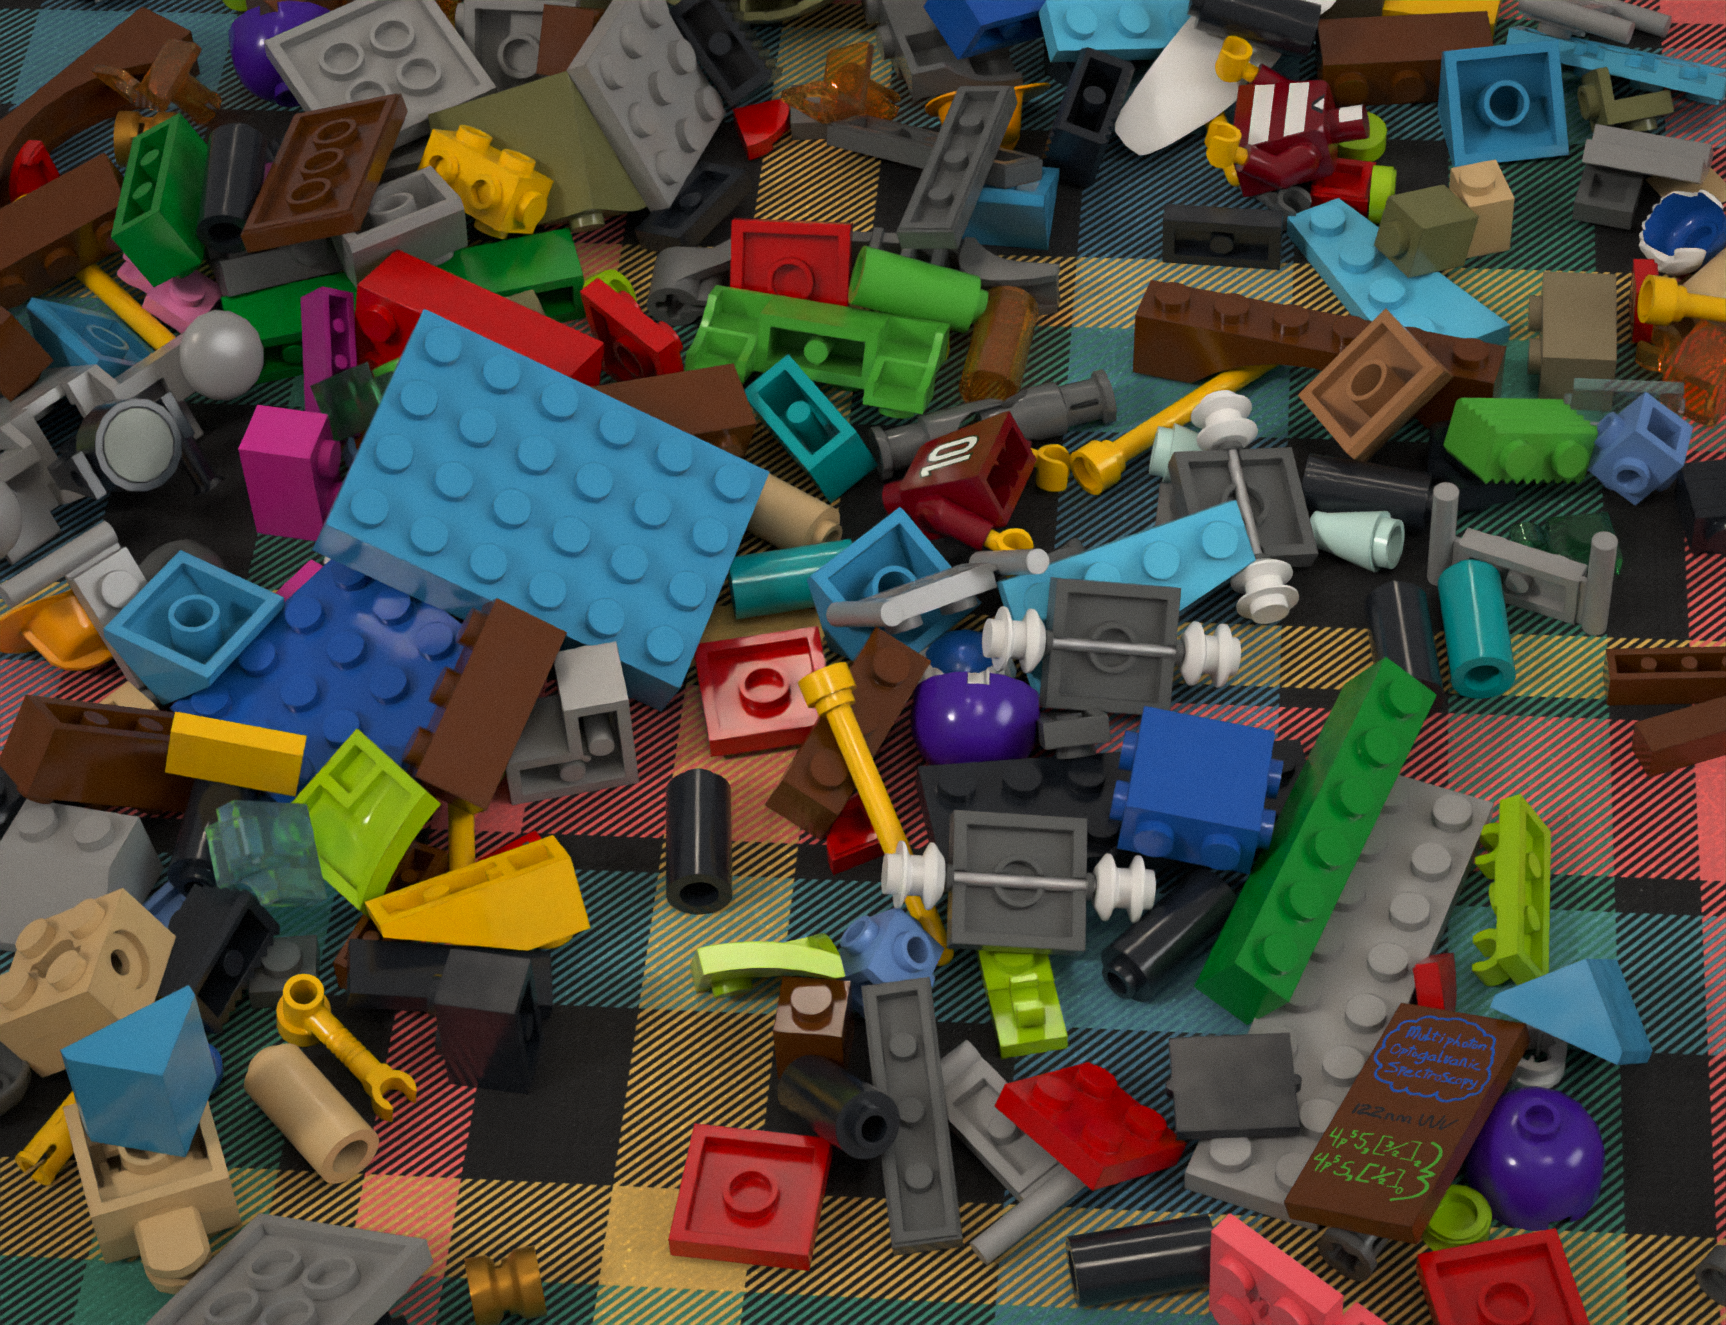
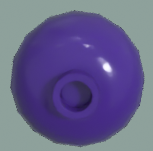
M290 0L277 2L278 12H271L261 16L259 6L247 10L234 20L228 31L230 53L237 78L256 97L283 107L300 106L266 56L264 41L330 12V10L311 2Z
M951 672L932 676L917 684L914 689L910 713L912 737L923 761L928 765L1027 759L1037 743V719L1041 716L1039 711L1040 697L1038 692L1027 683L1001 674L990 673L989 685L968 683V672Z
M1534 1086L1515 1088L1499 1097L1463 1161L1462 1170L1464 1179L1466 1180L1467 1178L1470 1187L1482 1194L1488 1201L1494 1219L1506 1226L1528 1231L1548 1230L1549 1222L1561 1221L1571 1216L1570 1223L1582 1218L1598 1200L1606 1159L1599 1126L1585 1108L1561 1091Z

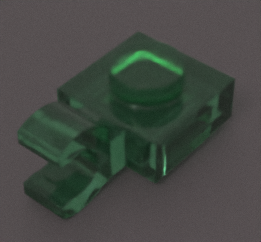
M366 362L310 386L321 413L328 414L334 441H341L368 429L394 371L374 378Z
M1608 512L1550 517L1546 520L1545 530L1531 522L1517 523L1509 528L1512 542L1551 554L1561 555L1570 560L1586 564L1588 567L1592 537L1602 531L1615 535ZM1619 544L1617 546L1614 575H1620L1623 561Z

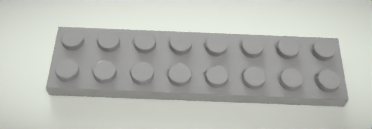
M1398 775L1290 1001L1260 1019L1254 1018L1247 1033H1290L1294 1074H1298L1302 1078L1301 1090L1296 1093L1300 1124L1299 1135L1200 1139L1185 1171V1189L1307 1229L1318 1230L1320 1226L1318 1224L1289 1219L1284 1200L1401 1003L1414 1004L1417 994L1413 967H1415L1416 963L1436 953L1475 861V857L1481 847L1480 835L1483 825L1489 824L1492 821L1493 802Z

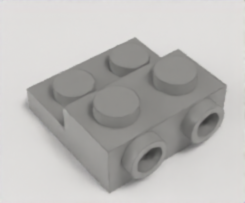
M464 0V3H458L456 8L455 29L461 37H464V42L496 85L498 93L548 77V75L536 74L544 4L580 7V0Z

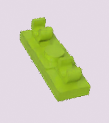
M1521 794L1500 800L1499 823L1483 825L1480 835V843L1487 851L1492 852L1475 857L1476 866L1486 878L1495 879V882L1489 886V899L1492 909L1497 916L1496 929H1485L1473 936V944L1484 957H1490L1485 961L1472 964L1473 973L1485 986H1496L1504 983L1509 978L1518 986L1549 973L1551 831Z
M975 950L1001 1059L1068 1048V1035L1048 954Z

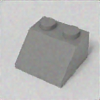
M432 166L378 186L360 231L331 237L345 275L357 288V284L396 249L434 266L451 259L454 255L453 251L468 246L465 208L460 196Z
M26 799L0 841V950L16 953V940L28 924L36 919H46L74 908L86 899H96L124 888L143 905L164 868L140 817L58 803L40 804Z

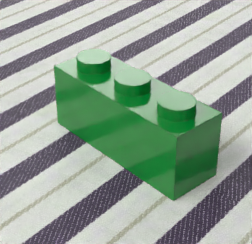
M181 113L133 137L111 233L113 241L153 287L173 277L182 279L193 273L202 263L205 245L197 237L196 228L208 146Z

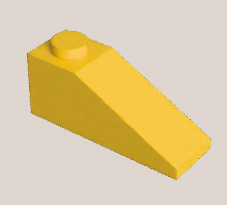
M554 835L365 902L368 914L383 938L529 951L534 948L551 949L569 942L573 934L591 928L571 857Z

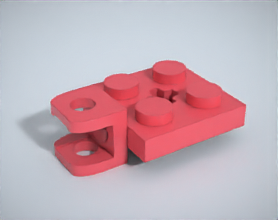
M1231 1213L1211 1231L1209 1311L1212 1312L1219 1325H1388L1357 1301L1343 1314L1344 1295Z

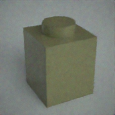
M1444 184L1391 195L1387 198L1374 246L1408 278L1464 266L1479 216Z

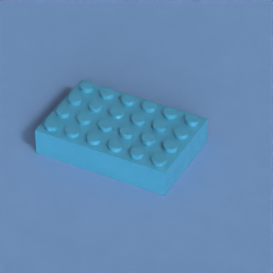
M424 309L407 341L312 550L427 604L443 609L462 620H465L473 607L481 611L484 604L498 598L566 631L567 634L559 651L616 641L628 697L662 711L681 688L765 485L769 471Z

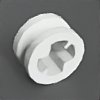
M1526 1024L1531 1038V1042L1526 1050L1536 1049V1056H1539L1541 1051L1547 1053V1061L1534 1062L1535 1056L1533 1055L1529 1060L1521 1058L1516 1067L1518 1079L1514 1085L1520 1088L1539 1086L1550 1089L1559 1083L1564 1074L1567 1042Z

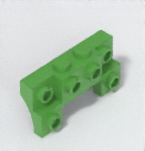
M716 285L708 295L698 332L692 345L686 352L684 371L734 363L741 384H744L753 371L765 373L789 354L812 381L828 383L834 388L844 391L857 392L864 390L863 405L879 407V413L888 417L911 418L915 413L923 415L933 398L936 374L947 355L950 324Z

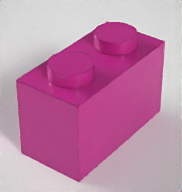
M257 405L238 448L257 533L316 541L342 485L339 471L341 446L339 441L333 440L329 416L322 413Z

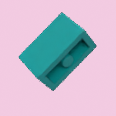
M789 354L744 389L750 407L763 426L830 503L878 466L856 430Z

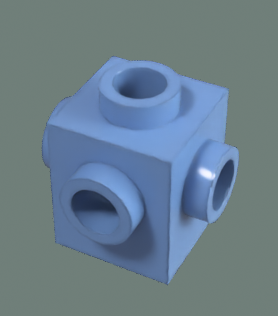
M1645 391L1618 415L1615 412H1610L1598 423V436L1594 441L1595 446L1587 471L1596 476L1606 488L1616 491L1629 502L1637 505L1654 490L1662 492L1667 489L1677 478L1678 470L1685 463L1693 426Z
M893 908L871 917L862 916L847 928L841 938L840 945L843 949L840 956L845 978L837 980L851 981L853 1009L865 1019L861 986L930 977L931 986H933L935 981L933 972L945 948L923 929V926L917 919L906 914L901 908Z

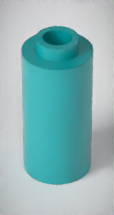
M851 539L735 556L727 574L735 619L814 608L815 604L807 579L852 544Z
M1473 559L1459 561L1444 570L1438 579V592L1451 684L1456 692L1465 697L1475 699L1490 698L1508 690L1516 678L1501 575L1496 567L1487 562Z

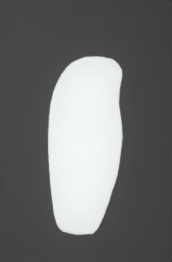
M1337 0L1307 1L1321 4V14H1323ZM1191 16L1162 51L1135 88L1116 120V134L1125 146L1139 156L1160 150L1217 117L1237 101L1238 86L1248 83L1243 78L1238 82L1229 83L1217 76L1215 63L1225 37L1194 29L1196 17ZM1251 45L1253 50L1249 63L1256 67L1263 63L1272 68L1282 54Z

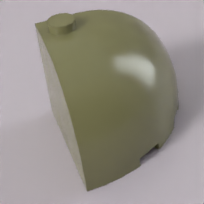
M567 71L428 114L431 132L433 129L457 131L459 125L471 126L489 134L492 137L490 145L500 151L503 149L514 150L536 161L534 170L554 180L547 197L546 212L536 226L569 224L572 233L588 232L605 227L604 218L630 213L647 206Z

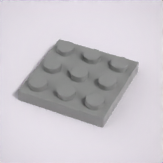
M355 0L264 41L266 56L305 112L395 93L402 94L408 112L392 150L431 133L428 114L497 93L496 85L435 0Z
M612 0L571 62L567 72L649 211L652 213L654 210L670 208L687 176L693 170L726 115V111L723 108L720 94L710 85L697 63L693 47L683 38L670 16L666 0Z
M259 1213L145 1325H374L433 1264V1259L426 1239Z

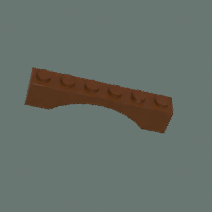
M142 6L7 116L0 120V209L11 203L9 179L12 165L18 152L28 140L42 141L48 154H50L77 133L106 119L117 116L119 111H134L164 104L198 76L200 70L192 32Z
M1150 280L1135 314L1133 372L1193 383L1213 373L1243 366L1280 364L1323 371L1372 321L1353 315L1342 316L1305 309L1294 304L1284 305L1246 298L1236 293L1225 294L1198 289L1177 282L1166 283ZM1405 327L1454 376L1413 416L1427 429L1434 422L1451 420L1456 401L1460 398H1501L1507 346L1486 343L1476 338H1459L1427 332L1417 327Z

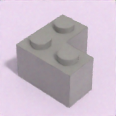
M616 641L592 646H581L558 652L553 663L558 695L537 698L505 769L512 805L639 783L629 699Z

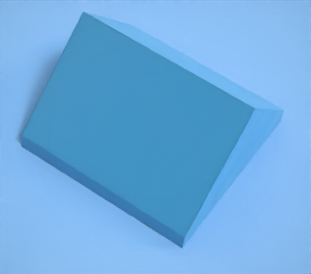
M1558 39L1442 52L1437 113L1453 167L1495 159L1497 163L1569 155Z
M1042 167V180L1007 189L984 184L962 239L973 237L976 238L979 244L1048 250L1060 168Z
M31 297L26 307L34 339L54 360L46 369L97 364L111 377L116 378L155 352L114 315Z
M901 507L807 579L829 650L852 661L875 627L832 626L826 617L830 604L842 601H858L951 568L949 563ZM976 597L978 605L953 614L941 615L939 608L921 614L923 621L921 626L905 632L892 634L891 636L920 653L931 645L935 639L946 633L981 604V601ZM878 627L885 632L884 627Z
M180 550L103 629L104 637L164 706L208 688L285 607L284 597Z
M1583 959L1495 994L1490 1008L1616 1065L1648 1063L1653 1051L1617 959Z
M189 985L60 1050L85 1132L92 1142L186 1157L217 1078L196 996Z

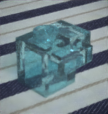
M233 800L216 809L218 821L205 827L218 888L223 889V887L232 890L234 887L239 891H242L244 888L249 892H255L261 906L311 907L327 899L307 804Z

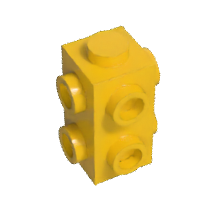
M459 125L457 131L433 129L417 171L432 166L460 196L465 213L476 219L473 226L479 231L500 239H506L508 233L533 234L537 223H539L546 212L547 197L554 180L534 170L536 161L514 150L503 149L500 151L490 145L492 137L489 134L471 126Z

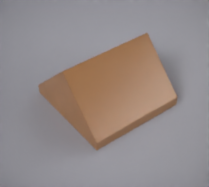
M1385 308L1298 396L1349 456L1354 460L1367 462L1454 376Z

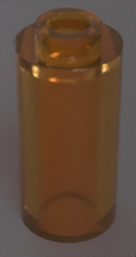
M997 286L988 290L987 307L975 322L959 383V393L966 403L988 398L1001 399L1004 402L1007 398L1020 392L1039 315L1038 304L1028 292L1014 286Z

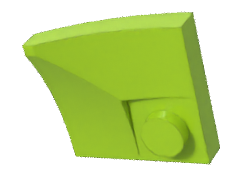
M356 729L269 828L352 905L371 919L365 902L384 895L388 883L408 847L441 803L359 729Z
M825 933L784 943L744 941L708 945L696 949L690 964L696 993L712 989L714 999L731 997L754 989L751 979L759 977L807 976L832 980L845 978L841 956L832 940Z

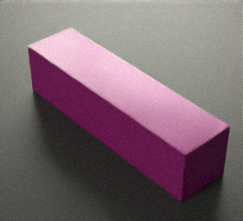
M322 286L300 298L305 411L328 414L333 440L339 441L340 446H343L349 437L353 436L354 440L360 437L354 293Z

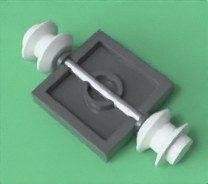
M1216 391L1206 395L1191 413L1192 423L1202 429L1196 440L1198 447L1203 451L1174 452L1168 463L1179 516L1181 518L1226 501H1237L1256 560L1231 577L1232 589L1238 593L1245 594L1238 600L1236 609L1239 615L1252 619L1256 623L1268 624L1277 622L1285 618L1289 610L1299 600L1298 591L1294 587L1285 585L1293 576L1292 567H1311L1318 556L1292 447L1243 449L1258 434L1256 423L1246 419L1252 411V403L1247 397L1235 394L1232 391Z
M1050 577L1046 629L1035 609H1028L1022 621L1012 620L1009 609L1001 606L996 613L995 619L988 618L986 620L982 635L983 655L992 658L993 667L996 671H1003L1009 659L1019 660L1022 671L1029 674L1043 657L1039 706L1071 710L1098 708L1102 712L1140 715L1143 713L1144 706L1170 711L1174 665H1178V669L1187 685L1194 686L1199 681L1201 674H1210L1213 685L1217 688H1222L1226 684L1228 677L1235 676L1238 672L1241 660V645L1237 637H1232L1231 630L1227 624H1219L1213 636L1204 634L1201 623L1193 621L1181 635L1180 639H1177L1181 588Z
M954 810L950 815L949 864H945L944 857L934 842L928 844L923 855H910L905 841L900 840L895 854L885 853L881 887L883 894L893 895L894 907L897 909L902 907L907 896H920L925 910H931L942 897L943 892H948V949L1081 956L1085 952L1086 901L1091 900L1092 906L1102 921L1109 920L1114 908H1122L1127 910L1130 921L1137 923L1141 917L1142 910H1151L1153 907L1156 879L1153 870L1145 869L1143 858L1140 855H1136L1133 858L1129 868H1117L1112 854L1106 853L1095 866L1093 873H1088L1087 818Z

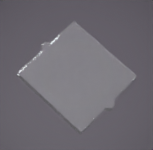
M1574 378L1571 393L1564 395V404H1570L1571 410H1577V415H1583L1584 420H1590L1591 425H1598L1607 414L1615 412L1618 415L1646 391L1678 415V413L1685 412V399L1683 398L1684 382Z

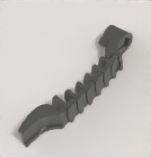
M874 227L873 232L853 231L852 273L860 250L863 246H869L980 276V289L988 291L985 318L1036 317L1057 313L1060 305V264L1020 262L1004 259L986 250L973 237L961 239L958 249H901L897 233H885L884 228ZM731 239L713 248L676 246L661 251L655 260L647 300L649 313L659 322L663 321L672 326H684L695 321L698 316H703L708 295L716 285L730 287Z

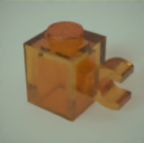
M1701 319L1682 341L1680 332L1670 324L1668 326L1653 325L1651 343L1656 346L1640 340L1636 348L1635 362L1644 369L1663 373L1659 402L1671 411L1713 429L1726 414V330Z

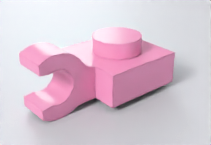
M125 253L123 254L122 258L126 261L117 271V275L127 284L147 293L142 305L143 309L181 334L185 332L186 328L198 316L216 310L222 303L221 297L223 295L219 285L197 270L182 279L173 277L153 287Z

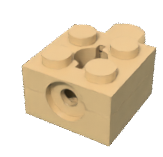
M124 888L96 899H86L74 908L49 918H39L32 921L22 930L16 940L15 946L17 951L9 972L0 975V1041L21 1060L27 1061L29 1066L42 1078L65 1070V1064L60 1052L61 1049L155 1002L176 936Z
M207 1101L186 1157L92 1142L85 1132L77 1103L64 1106L63 1110L84 1194L105 1264L140 1254L145 1273L152 1285L159 1292L177 1294L212 1259L207 1235L242 1225L209 1102Z

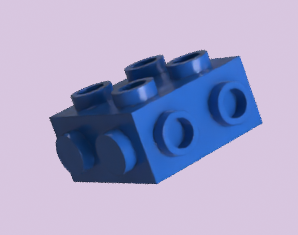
M1144 706L1139 731L1125 730L1118 769L1130 771L1131 773L1129 782L1116 780L1109 819L1122 822L1117 849L1137 852L1149 857H1163L1204 865L1216 870H1229L1250 874L1256 848L1269 850L1276 811L1265 809L1264 804L1265 798L1276 800L1283 769V760L1271 758L1275 731Z

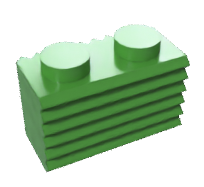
M1460 398L1456 401L1443 446L1448 453L1485 484L1490 480L1495 484L1501 480L1506 484L1511 480L1516 484L1521 480L1526 484L1532 480L1536 484L1542 480L1546 484L1552 480L1557 484L1562 480L1567 484L1572 480L1579 484L1585 479L1595 446L1594 441L1598 436L1597 426H1591L1590 420H1584L1583 415H1577V410H1571L1570 404H1564L1563 399Z

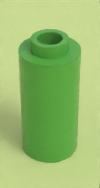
M863 246L851 276L848 302L852 305L883 313L950 324V331L965 334L971 324L979 325L987 307L988 291L980 289V276L873 247Z

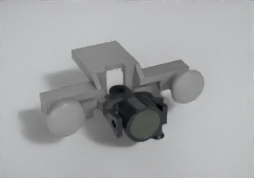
M212 310L198 316L186 328L185 332L116 378L111 377L97 364L48 368L42 371L39 380L32 387L22 391L11 402L5 397L1 398L0 450L6 451L0 454V560L5 557L13 565L58 535L61 529L50 513L57 506L71 503L85 496L98 500L107 494L106 490L110 492H146L163 485L175 473L179 461L195 486L193 496L204 494L222 483L225 477L216 475L196 441L204 433L184 399L197 392L212 400L229 401L244 395L258 381L264 366V348L257 330L250 322L231 311ZM66 396L71 405L75 404L84 419L78 433L60 446L59 451L62 456L58 458L38 426L37 421L54 409V402Z

